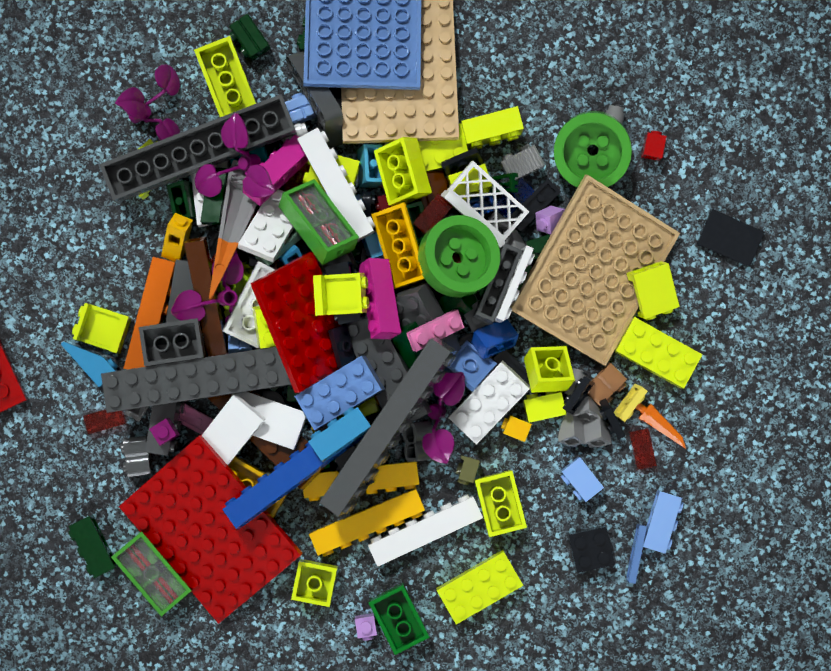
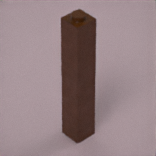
M207 238L188 239L185 241L184 246L193 289L200 294L201 302L209 301L212 263ZM216 290V292H215V294H214V296H213V298H212L211 300L217 299V296H218L217 290ZM218 302L203 305L205 316L200 320L207 357L227 354L228 341L226 333L222 331L224 322L220 304Z

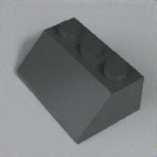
M198 318L139 327L144 366L146 367L206 357L204 338Z

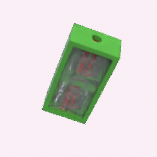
M315 179L283 192L278 207L322 265L355 249L359 236Z
M142 531L111 557L161 617L192 591Z

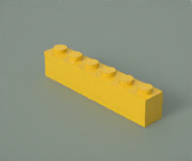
M402 462L378 466L379 472L375 477L376 481L368 486L366 494H376L379 489H385V492L397 491V487H404L405 490L416 489V485H419L417 462ZM338 471L320 472L303 490L304 498H309V501L320 500V497L325 495L338 476Z
M412 489L310 532L309 536L317 555L322 554L325 557L334 553L333 549L337 547L344 549L351 546V542L356 539L361 542L370 538L369 534L375 531L376 534H380L386 531V527L389 525L399 526L405 523L404 519L412 517V519L418 518L423 515L422 512L425 511L417 489Z

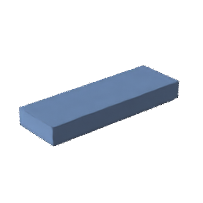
M641 524L636 525L626 581L636 584L647 526Z

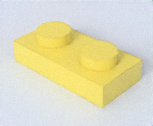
M634 384L614 411L615 416L624 422L633 415L636 406L644 400L645 394L648 391L642 386Z

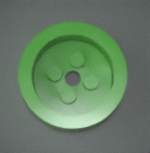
M600 111L583 112L572 117L560 129L554 145V159L558 171L566 181L575 187L579 186L584 175L591 176L606 187L613 185L625 174L632 154L631 140L626 128L615 117ZM590 145L598 147L599 151L596 155L588 153L587 148Z
M455 215L439 221L424 235L418 249V262H420L423 277L433 289L443 295L459 298L478 292L494 279L500 265V249L494 234L485 224L473 217ZM453 254H459L461 258L460 263L453 261Z

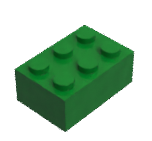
M404 583L369 600L368 603L394 655L430 638V634Z

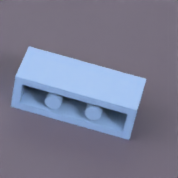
M657 490L646 525L647 529L643 547L661 553H666V550H670L672 545L670 537L672 531L675 532L678 524L676 517L683 508L681 497Z

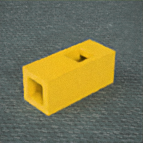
M177 213L173 215L167 225L161 257L176 262V259L181 260L186 253L184 243L189 239L192 219Z

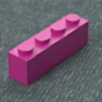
M297 135L285 140L278 151H273L265 163L259 164L267 170L276 191L308 162V158L297 139L299 138ZM243 188V193L259 206L273 195L261 198L252 197Z
M368 258L359 265V273H365V277L368 279L366 297L369 298L367 318L371 339H392L401 333L389 259Z

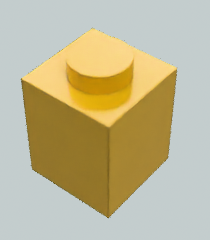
M509 415L508 419L504 418L501 429H504L503 434L525 442L532 424Z

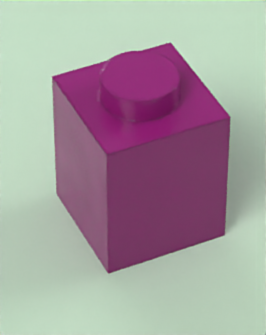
M170 418L164 419L149 429L159 446L180 435Z

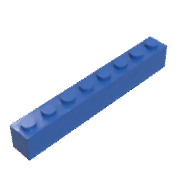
M365 434L324 463L320 460L309 442L306 443L304 450L301 452L299 450L295 451L289 456V461L285 464L281 462L273 468L274 472L270 475L264 474L261 476L255 486L251 487L250 485L241 491L242 495L237 499L233 497L225 503L226 507L222 510L236 529L242 528L362 440Z

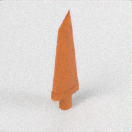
M642 403L636 406V409L641 412L638 417L641 421H644L686 449L683 437L651 403L647 407Z

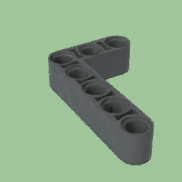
M304 51L286 56L290 72L318 117L319 131H324L329 139L327 142L329 149L342 145L343 114L328 87L303 86Z

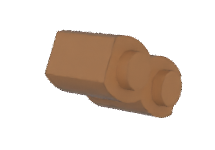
M608 363L592 379L595 384L587 395L598 406H601L599 401L605 398L609 403L613 399L611 395L615 391L619 393L626 386L624 382L627 378L611 363Z

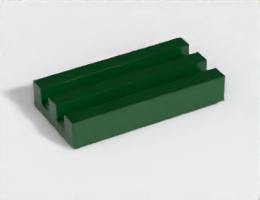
M508 173L492 177L495 181L509 179V182L500 183L499 185L503 188L509 187V189H505L509 194L518 192V188H515V185H518V181H515L518 173Z

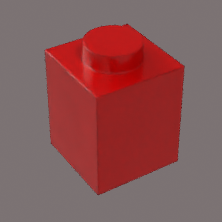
M652 130L651 133L648 132L644 138L641 158L660 161L663 157L667 136L662 135L660 131Z

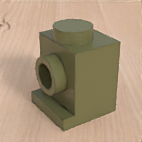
M461 455L460 459L463 460V463H458L456 474H459L457 482L468 485L469 482L474 483L480 460Z

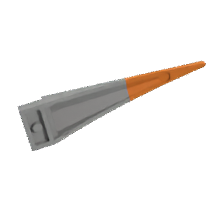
M233 160L231 168L238 166L237 160ZM242 169L229 172L209 300L213 298L238 247V243L258 204L243 193V180L246 177V171Z

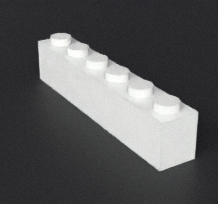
M316 128L297 138L328 197L359 236L358 241L373 234V228L376 226L370 216L366 217L363 211L366 210V207L362 200L357 201L354 195L357 191L353 183H348L345 179V176L348 174L343 165L338 166L336 162L338 156L334 148L329 149L327 145L329 139L325 132H320Z
M468 494L458 498V503L451 505V502L441 506V510L436 513L432 510L423 514L424 518L416 521V518L405 523L406 527L401 529L395 527L389 530L388 535L384 537L378 535L371 538V543L368 544V547L377 567L482 519L483 516L474 497H469Z

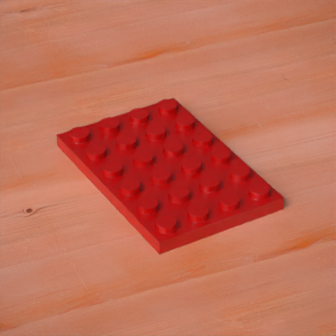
M308 252L250 283L295 393L302 392L340 369L337 368L328 333L329 329L340 325L335 321L333 315L315 316L313 276L322 275V272L313 252Z

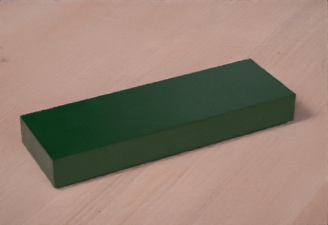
M215 168L216 173L227 168ZM228 173L218 176L222 181V189L217 196H204L200 220L202 224H221Z

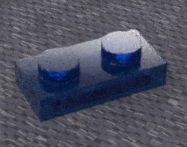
M521 178L518 180V185H515V188H518V192L510 195L522 204L534 190ZM505 195L497 201V206L507 205ZM510 207V212H511V214H512L518 207ZM498 208L507 218V208Z

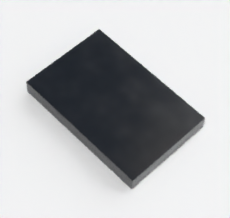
M711 209L696 245L750 267L765 232Z

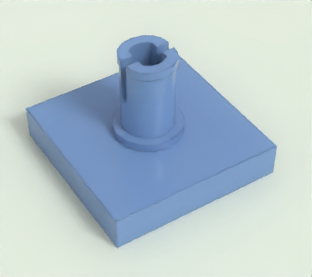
M466 341L455 355L456 359L453 364L447 366L445 371L448 373L463 372L465 386L473 392L496 367L497 363L489 357L482 359L473 344Z

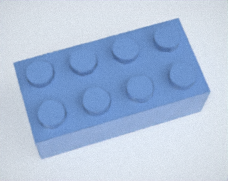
M360 356L294 397L312 428L319 430L332 420L341 417L349 408H356L384 391L385 388L367 357Z

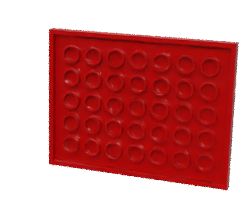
M201 434L126 499L119 508L135 527L147 536L192 589L193 595L219 624L303 553L266 510L242 528L236 529L222 509L226 507L225 503L233 497L236 499L242 495L241 491L246 486Z

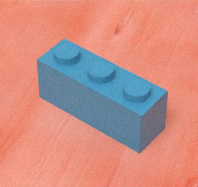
M353 407L349 408L343 413L344 417L339 420H332L327 424V429L322 432L318 430L310 436L311 440L308 442L323 463L363 436L371 427L358 407L355 409Z

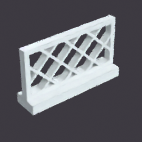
M471 161L451 186L440 195L462 215L473 217L485 224L494 234L500 248L505 244L506 238L529 213L523 205L474 161ZM473 167L478 171L479 180H469L468 173ZM479 182V194H469V183ZM482 182L492 183L493 192L483 193ZM458 184L466 185V195H458L453 190ZM504 194L507 205L497 206L496 195ZM493 195V206L483 207V196ZM480 196V207L472 208L469 197ZM510 207H518L523 212L518 218H511ZM498 208H507V219H497ZM494 209V220H486L484 218V210ZM498 222H508V229L504 234L498 231Z

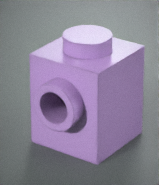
M549 206L536 212L537 231L552 234L565 209Z
M374 613L355 616L357 637L362 638L363 641L374 639L378 632Z

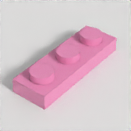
M454 309L406 334L412 350L417 352L426 346L430 338L438 337L443 339L463 329L464 325L459 311Z

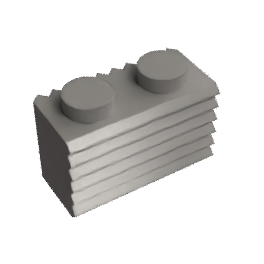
M527 144L519 149V153L515 155L509 153L502 157L503 161L500 162V166L504 173H518V177H515V181H518L543 168L545 163L535 145L530 147Z

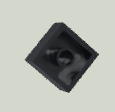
M605 525L567 533L573 565L577 573L615 565L608 530Z

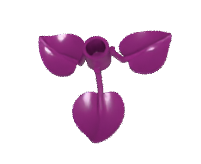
M168 64L160 65L155 70V80L158 86L163 89L148 102L144 103L143 93L135 87L123 91L115 102L116 105L126 111L132 123L136 124L141 121L145 123H159L156 125L155 130L160 140L180 133L177 124L169 118L163 121L161 119H149L151 109L148 105L165 94V92L170 96H174L179 92V77L176 71Z
M234 113L224 123L221 130V138L228 148L235 147V150L243 154V156L240 157L238 166L217 173L212 164L200 167L195 176L196 189L206 197L217 196L222 189V181L218 176L242 169L246 171L245 175L247 176L243 180V188L246 193L257 198L269 196L275 193L276 190L267 170L262 165H259L261 163L259 156L249 154V151L240 149L247 147L249 135L241 116L238 113Z
M235 251L221 279L225 290L219 292L217 299L201 302L202 299L198 292L193 290L183 291L177 296L171 309V313L175 318L180 321L198 318L200 321L205 316L203 305L218 302L222 306H230L229 312H232L238 297L236 292L230 290L226 283L230 285L238 283L244 273L237 251ZM213 262L212 267H211V274H212V275H213L214 262ZM228 315V316L226 317V319H225V324H226V322H227V320H228V318H229L230 315Z
M463 372L445 373L442 380L433 385L434 394L440 398L438 400L439 403L429 406L432 412L428 416L436 421L432 428L433 433L424 435L422 446L425 453L439 463L447 464L454 450L455 441L453 435L448 430L439 429L436 431V428L441 421L440 418H443L446 414L444 403L448 406L456 405L464 394L465 376Z

